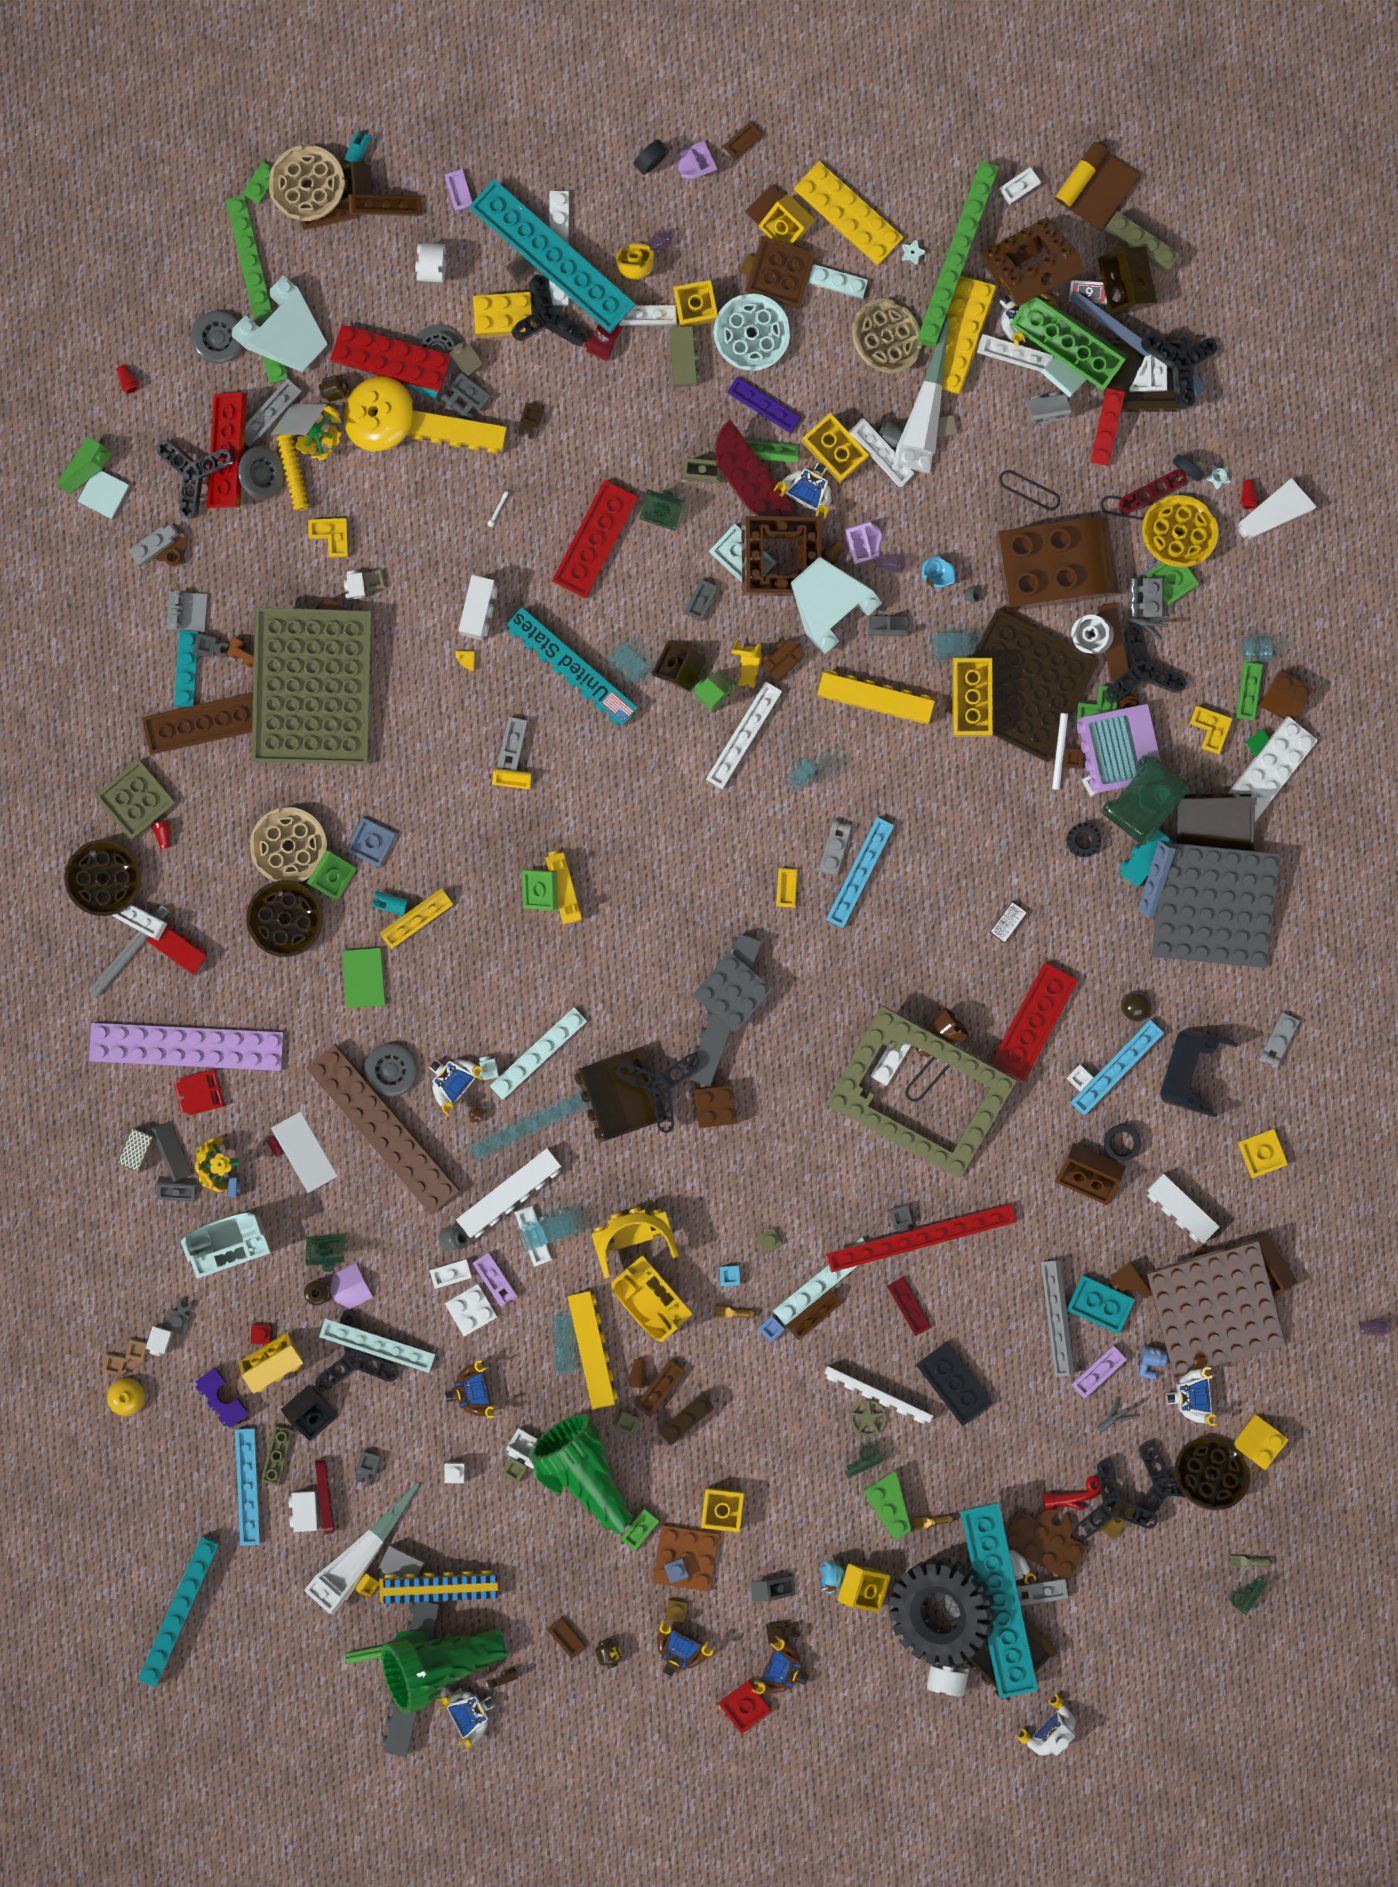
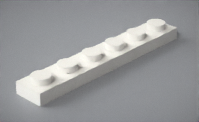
M550 191L549 228L568 245L569 191ZM549 280L553 306H569V297Z
M768 682L764 683L707 776V781L720 789L724 788L782 693L781 690Z
M827 1366L824 1371L827 1374V1379L835 1383L838 1380L844 1382V1387L852 1391L855 1388L862 1391L861 1395L869 1399L876 1397L880 1399L879 1403L886 1407L893 1405L897 1407V1412L905 1416L910 1413L915 1416L914 1420L922 1424L925 1421L930 1423L933 1417L928 1412L830 1366Z

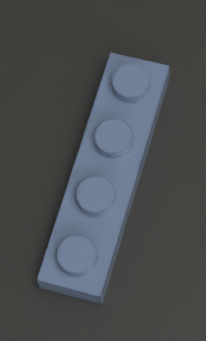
M1159 840L1137 910L1150 919L1155 917L1159 897L1163 891L1176 850L1175 847L1163 840Z

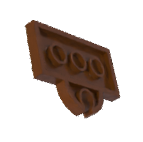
M1046 1509L1036 1519L1018 1510L1005 1534L1008 1549L1014 1550L1021 1556L1070 1581L1087 1546L1070 1537L1072 1524L1068 1516L1064 1513L1062 1515V1523L1054 1525L1052 1517L1058 1513V1509Z

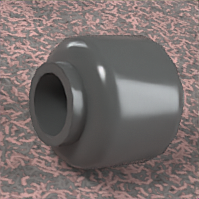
M888 421L881 423L876 432L894 449L897 447L903 430Z
M461 1226L445 1227L439 1235L440 1245L445 1251H459L466 1246L468 1240L467 1233Z

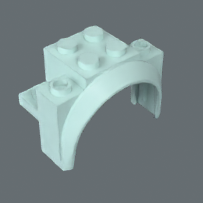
M250 1212L230 1216L188 1233L181 1240L187 1261L191 1260L197 1279L271 1253L260 1216L256 1217V1215Z

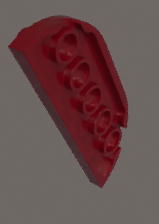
M728 420L717 434L714 456L721 474L742 503L756 516L790 517L797 513L786 495L780 496L782 493L780 489L774 491L777 485L776 481L732 420Z

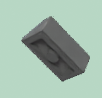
M159 1176L157 1180V1199L196 1201L197 1178H182L173 1182L171 1177Z

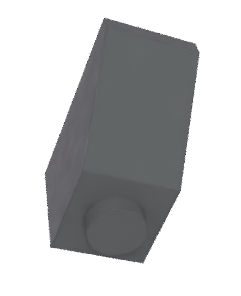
M793 1576L760 1579L750 1582L752 1601H772L795 1595Z

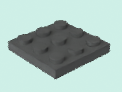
M728 952L692 996L736 1033L773 988L732 953Z

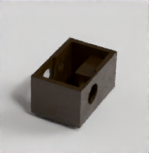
M1126 247L1098 258L1109 314L1132 313L1157 303L1146 247ZM1112 288H1116L1120 293V300L1118 302L1114 301L1111 297Z

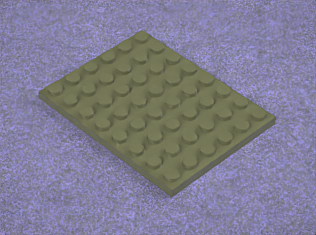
M255 607L251 762L367 765L371 611Z

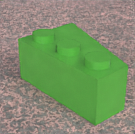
M719 670L705 681L701 679L694 687V698L712 713L736 687V684Z
M894 1469L863 1489V1492L896 1541L911 1531L897 1473Z

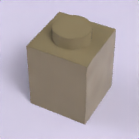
M465 342L457 344L449 353L460 371L466 375H470L483 364L473 348Z

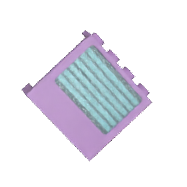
M1148 704L1078 719L1077 731L1082 737L1081 749L1086 755L1085 766L1086 770L1090 772L1091 779L1089 783L1091 790H1094V794L1165 779Z

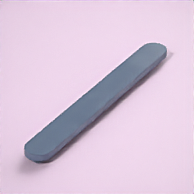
M1075 292L1071 295L1070 300L1074 305L1144 356L1150 355L1142 348V339L1080 293Z

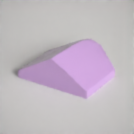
M705 141L680 151L678 169L682 177L695 179L717 170Z
M867 521L845 528L846 540L854 564L879 557L883 540L879 527Z
M357 1263L333 1274L330 1292L334 1300L339 1304L351 1309L373 1298Z

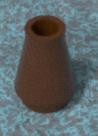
M837 540L834 544L821 551V558L834 565L846 547L840 540Z
M634 1359L628 1379L630 1387L644 1388L645 1384H647L645 1360Z

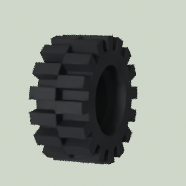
M1091 823L1075 825L1068 832L1066 838L1069 851L1080 858L1094 855L1102 844L1100 831ZM1080 833H1087L1091 837V844L1086 848L1080 847L1077 844V836Z

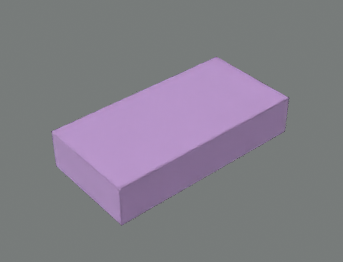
M463 169L444 174L455 212L469 208L472 204V199Z

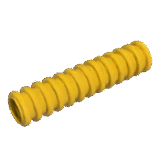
M283 434L278 436L276 440L279 441L278 447L281 448L279 452L282 453V464L285 465L283 469L286 470L285 476L288 477L286 481L289 482L287 484L290 487L289 493H292L290 497L293 499V510H305L310 507V504L307 503L309 499L306 498L307 492L304 491L306 487L303 486V475L300 474L302 471L299 469L300 463L297 462L299 458L296 457V447L293 446L295 442L292 440L293 436L289 437V434Z

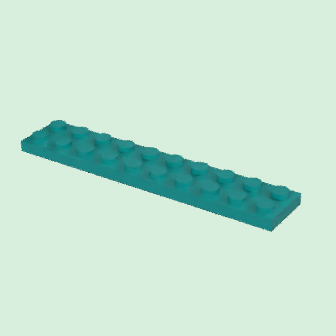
M495 179L469 206V209L609 333L636 306L632 300Z
M994 1502L962 1509L960 1513L972 1569L979 1574L976 1578L979 1583L983 1580L986 1582L989 1589L985 1593L986 1595H992L995 1603L991 1610H996V1620L991 1623L994 1629L992 1635L987 1639L999 1697L1002 1699L1038 1691L999 1503Z

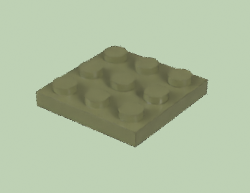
M139 759L95 795V798L131 840L176 804Z

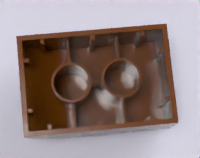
M1083 518L998 531L995 537L1007 612L1120 595L1107 518Z

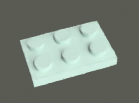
M734 524L709 550V553L742 583L741 529ZM763 550V562H765L763 576H765L777 562Z

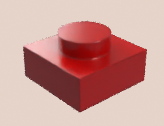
M252 1324L250 1344L267 1345L270 1343L271 1325Z

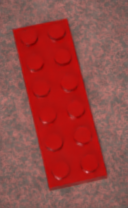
M341 324L330 361L440 393L451 361V355Z
M247 393L214 394L210 454L220 449H229L234 453L235 460L231 466L208 476L206 508H240L242 485L239 480L238 468L240 460L244 455ZM224 454V457H223V458L217 459L218 462H219V461H226V458H228V455H225V454ZM209 460V470H211L213 463Z
M604 480L560 563L552 582L586 599L638 497Z
M1044 962L990 1064L1025 1082L1078 980Z

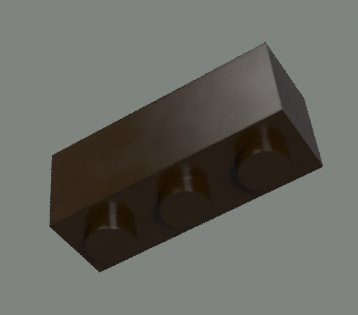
M701 1392L658 1429V1432L671 1446L714 1409V1405Z

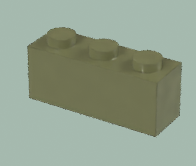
M693 326L670 328L674 388L697 386V381H700V370L695 367V362H699L698 350H694V343H697V331L693 332Z

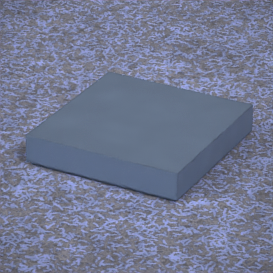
M362 817L346 852L381 868L397 833Z

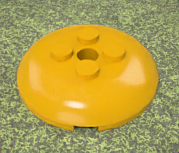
M385 376L373 377L360 383L349 395L343 413L345 430L351 441L358 447L370 452L387 451L398 445L408 434L414 419V414H412L413 400L409 391L399 381ZM375 410H378L377 415L374 416V414H375L374 411H375Z
M1172 495L1164 497L1163 500L1154 503L1148 509L1142 523V537L1150 553L1162 563L1174 567H1190L1201 563L1213 552L1218 540V525L1216 519L1209 512L1208 507L1199 500L1184 495ZM1180 531L1183 535L1179 537L1175 532Z

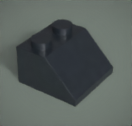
M310 1384L280 1409L288 1422L309 1441L339 1416Z

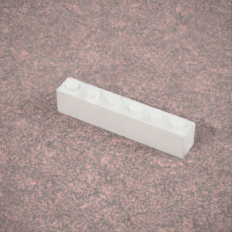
M548 1148L457 1218L456 1221L470 1238L472 1236L477 1238L485 1232L483 1228L486 1225L490 1224L492 1226L500 1220L498 1217L503 1212L508 1214L515 1208L514 1203L518 1200L522 1203L531 1196L528 1192L533 1188L537 1191L545 1185L544 1180L550 1176L552 1179L561 1172L559 1170L561 1167L560 1163Z

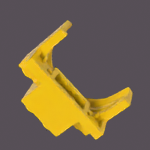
M641 1207L630 1209V1213L623 1215L622 1212L611 1215L607 1228L605 1225L594 1228L595 1232L591 1233L604 1279L611 1276L606 1253L664 1236L670 1248L672 1258L679 1256L666 1211L662 1212L661 1209L651 1211L650 1215H647L645 1209L641 1210ZM612 1236H613V1239H614V1242H613V1243H611V1241H610V1239L612 1238Z
M643 1255L611 1282V1289L615 1296L654 1340L663 1342L684 1321L693 1315L680 1300V1297Z

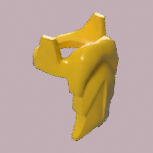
M736 641L731 654L741 656L742 666L740 671L742 674L738 686L748 684L754 688L756 675L762 661L761 644H757L755 647L746 646L741 649V642Z

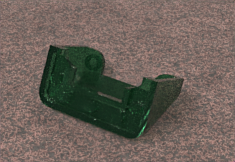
M1150 752L1147 755L1144 754L1139 759V772L1117 800H1108L1103 805V811L1101 812L1141 845H1145L1152 838L1190 788V784L1183 777Z

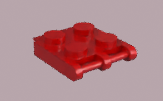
M217 1069L179 1078L180 1082L174 1084L177 1097L184 1096V1099L178 1100L181 1114L188 1112V1116L226 1106V1103H223L220 1091L222 1087L219 1086L216 1075L218 1073ZM211 1074L213 1075L215 1087H214V1085H213V1080H212ZM215 1091H217V1095H218V1099H219V1103H220V1104H218Z

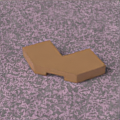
M129 1339L125 1357L106 1353L102 1372L123 1376L142 1364L146 1358L147 1342Z

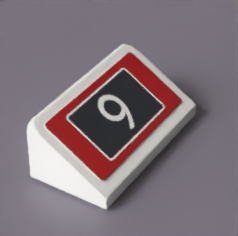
M1071 280L1069 302H1071V295L1078 292L1094 304L1107 305L1103 282Z

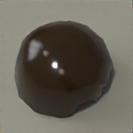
M1130 992L1121 1000V1011L1131 1021L1140 1022L1151 1013V1002L1143 993Z

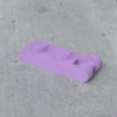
M489 1252L473 1262L476 1270L502 1308L510 1300L514 1301L518 1298ZM505 1288L508 1293L501 1296L499 1291Z

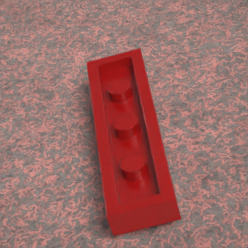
M1106 387L1090 463L1109 466L1125 390Z

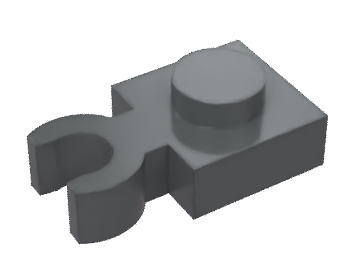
M197 634L193 653L210 658L215 653L219 658H225L226 654L221 653L220 648H228V644H215L216 638Z
M907 1204L888 1209L893 1228H899L898 1234L911 1230L908 1225L913 1223Z
M180 1298L177 1302L178 1310H171L165 1325L166 1328L180 1334L184 1333L190 1316L186 1315V1311L192 1307V1302H189L187 1307H183L181 1304L183 1298Z
M362 1450L356 1470L361 1471V1474L356 1477L355 1484L359 1483L360 1478H365V1487L369 1486V1474L375 1475L381 1456Z

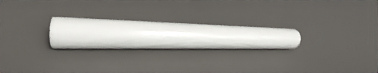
M1061 713L1052 784V789L1056 790L1060 789L1068 713Z

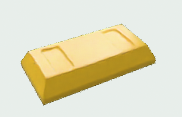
M495 768L493 770L492 785L530 789L532 774L524 771Z
M779 868L776 906L795 908L798 869Z

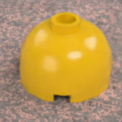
M642 243L629 244V248H620L616 254V262L623 276L639 280L651 273L655 258L653 250H650V246Z
M133 1378L118 1379L108 1389V1405L118 1415H134L145 1404V1389Z

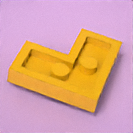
M347 518L308 520L309 540L328 539L329 558L348 557Z
M1195 706L1189 724L1207 731L1201 749L1220 755L1232 718Z

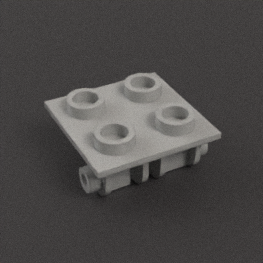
M169 591L166 630L205 632L208 594Z

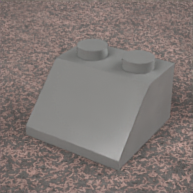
M1061 392L1049 394L1050 397L1042 398V395L1030 397L1031 400L1027 401L1030 426L1068 420L1071 415V409L1066 394L1061 395Z

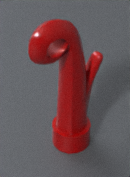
M1090 1476L1087 1479L1086 1487L1089 1492L1042 1494L1044 1508L1071 1507L1084 1510V1507L1077 1503L1091 1500L1101 1493L1098 1476ZM1093 1481L1097 1482L1095 1490L1091 1487Z

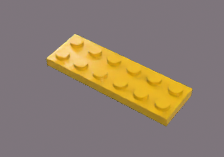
M820 161L793 189L877 266L903 239L899 232Z
M960 276L946 318H949L942 390L961 395L997 290L996 285Z

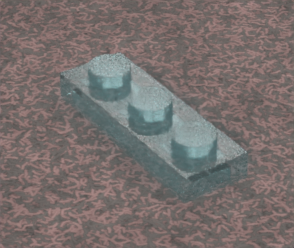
M552 1315L554 1374L574 1373L572 1315Z

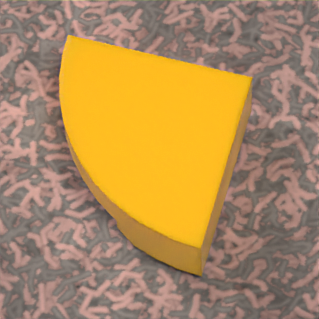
M456 651L459 663L466 669L474 671L475 651Z

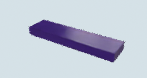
M736 377L727 391V394L790 434L801 419L800 416L739 377Z

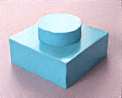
M739 1265L720 1267L721 1286L740 1285Z

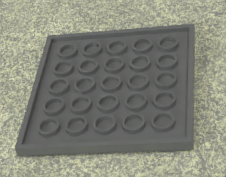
M1168 842L1176 850L1163 891L1159 897L1151 956L1266 968L1280 854Z

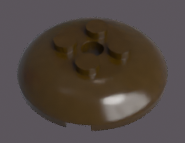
M104 839L94 840L79 847L68 860L64 874L65 888L70 899L82 911L95 916H111L128 908L137 897L142 880L140 865L134 854L124 845ZM102 873H107L109 879L106 883L102 884L99 881V877Z
M279 880L263 886L255 893L247 908L246 923L249 934L259 948L274 956L291 957L305 952L317 941L323 927V911L318 898L309 888L295 881ZM283 913H287L290 916L289 923L281 921Z
M1203 1436L1188 1442L1180 1450L1175 1461V1478L1181 1492L1193 1504L1203 1509L1220 1511L1235 1506L1246 1495L1250 1485V1469L1246 1465L1241 1451L1232 1443L1219 1437ZM1208 1472L1213 1474L1214 1478L1210 1479Z

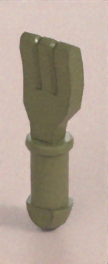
M1230 1555V1567H1245L1247 1565H1251V1567H1269L1271 1560L1253 1557L1247 1559L1245 1556Z

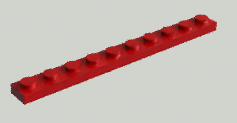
M1006 1204L826 1253L830 1272L832 1273L1016 1223L1012 1204Z

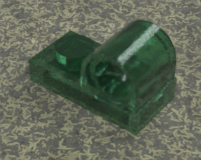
M866 1443L860 1446L858 1454L862 1462L857 1463V1461L846 1465L847 1469L844 1472L848 1479L882 1463V1459L873 1445ZM866 1448L872 1449V1457H863V1450Z
M1258 1577L1257 1580L1253 1579L1249 1584L1248 1589L1250 1590L1248 1593L1241 1589L1232 1590L1229 1594L1230 1603L1240 1612L1247 1615L1267 1582ZM1237 1594L1244 1596L1241 1603H1235L1234 1601Z

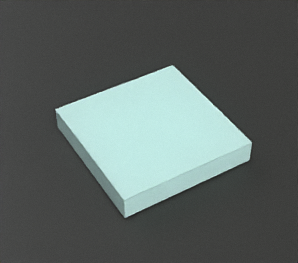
M1056 357L1041 371L1069 398L1087 380Z
M100 470L88 480L78 502L113 519L130 485Z

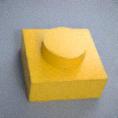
M366 1573L354 1589L358 1593L370 1598L380 1585V1581Z

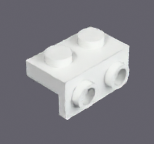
M518 1428L506 1448L509 1451L508 1455L517 1460L519 1457L526 1461L525 1465L534 1469L533 1464L529 1460V1452L538 1439Z

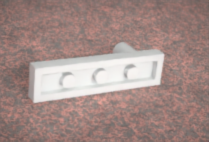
M982 334L977 345V353L1039 372L1053 359V355L1021 345L1015 347L1014 343Z
M861 419L853 428L848 430V433L899 487H902L914 474L911 469L894 464L895 452L865 419Z

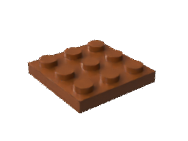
M662 1525L653 1583L710 1592L719 1534ZM682 1558L689 1577L670 1583L664 1564Z

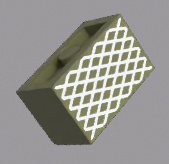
M131 1128L117 1164L133 1171L141 1172L142 1168L140 1167L152 1140L155 1139L154 1136L136 1128Z

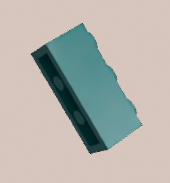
M1153 828L1152 831L1148 829L1142 836V839H1144L1140 846L1136 844L1130 852L1132 857L1129 861L1125 859L1119 866L1121 870L1119 875L1136 888L1141 885L1149 874L1159 840L1173 843L1170 838L1157 828Z

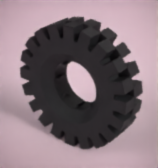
M935 1557L916 1564L896 1582L893 1588L895 1593L890 1596L889 1605L893 1606L889 1611L890 1621H896L892 1629L896 1636L902 1634L904 1637L900 1643L905 1649L911 1646L914 1649L911 1653L918 1659L925 1656V1663L935 1665L938 1661L940 1666H950L952 1663L957 1665L968 1658L970 1659L987 1643V1638L992 1635L994 1629L991 1623L996 1620V1610H991V1607L995 1604L993 1596L986 1595L985 1593L989 1589L986 1582L983 1580L979 1583L976 1580L979 1574L974 1569L967 1572L965 1570V1563L956 1561L952 1564V1558L942 1557L937 1561ZM935 1593H944V1595L950 1596L956 1602L960 1610L958 1626L954 1625L951 1629L938 1626L931 1620L927 1612V1599L929 1595L933 1596Z

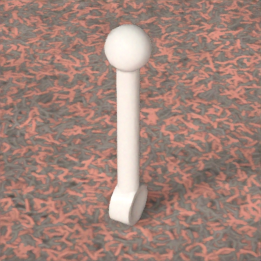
M505 490L492 519L488 521L489 527L495 525V519L509 491Z

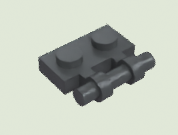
M462 373L458 375L449 387L454 394L450 397L445 393L441 397L446 402V406L450 409H455L460 413V417L473 421L476 417L470 412L472 408L480 412L491 398L489 394ZM459 397L468 403L465 408L457 402Z
M1131 578V585H1129V592H1131V602L1129 603L1131 617L1138 616V609H1143V617H1163L1164 578H1143V585H1138V578ZM1138 592H1143V602H1138Z

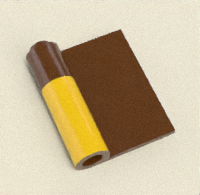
M1094 141L1054 199L1099 231H1102L1134 186L1140 174L1111 156L1105 143Z

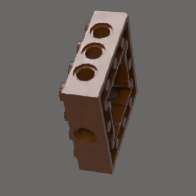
M1048 217L1038 220L1029 227L981 252L987 271L1017 307L1085 270L1078 251ZM1042 248L1046 250L1048 256L1019 271L1017 267L1021 263L1041 254Z
M743 517L741 519L742 595L795 596L791 582L819 557L821 558V517ZM763 539H797L798 574H791L789 576L769 574L768 576H763V567L765 566V562H763V548L765 547Z

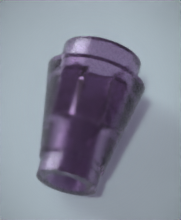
M663 230L662 232H657L645 244L650 246L651 251L657 252L670 247L669 245L673 242L667 231Z
M901 555L877 557L876 567L897 574L898 572L903 573L905 557H901Z
M1380 1317L1360 1323L1361 1335L1384 1336V1334H1388L1387 1319Z

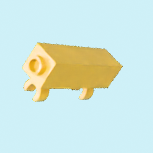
M559 850L548 853L549 857H545L548 870L557 871L558 907L563 924L580 921L582 917L564 852L560 853Z

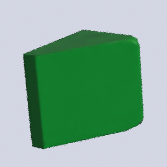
M1261 729L1246 740L1245 743L1257 757L1270 740V737L1264 729Z

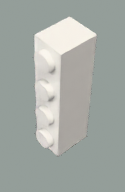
M1161 1173L1146 1189L1149 1193L1147 1197L1153 1203L1158 1201L1163 1206L1161 1210L1168 1217L1171 1215L1177 1219L1175 1223L1182 1230L1186 1228L1191 1233L1189 1237L1196 1243L1200 1241L1204 1244L1219 1228L1206 1213L1164 1174Z

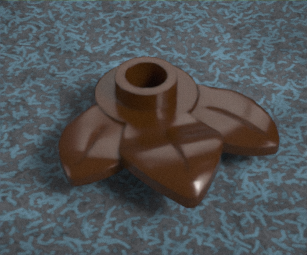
M180 531L178 536L174 538L175 542L154 558L157 561L166 562L173 567L179 566L183 562V552L187 547L184 533ZM173 554H177L175 561L172 560Z

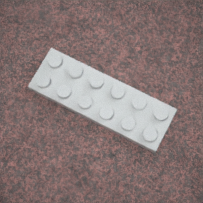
M1286 717L1259 755L1254 758L1228 793H1255L1257 797L1255 822L1318 740L1293 719Z

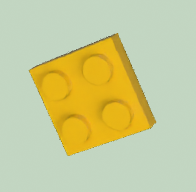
M1274 1129L1237 1142L1251 1178L1288 1165Z

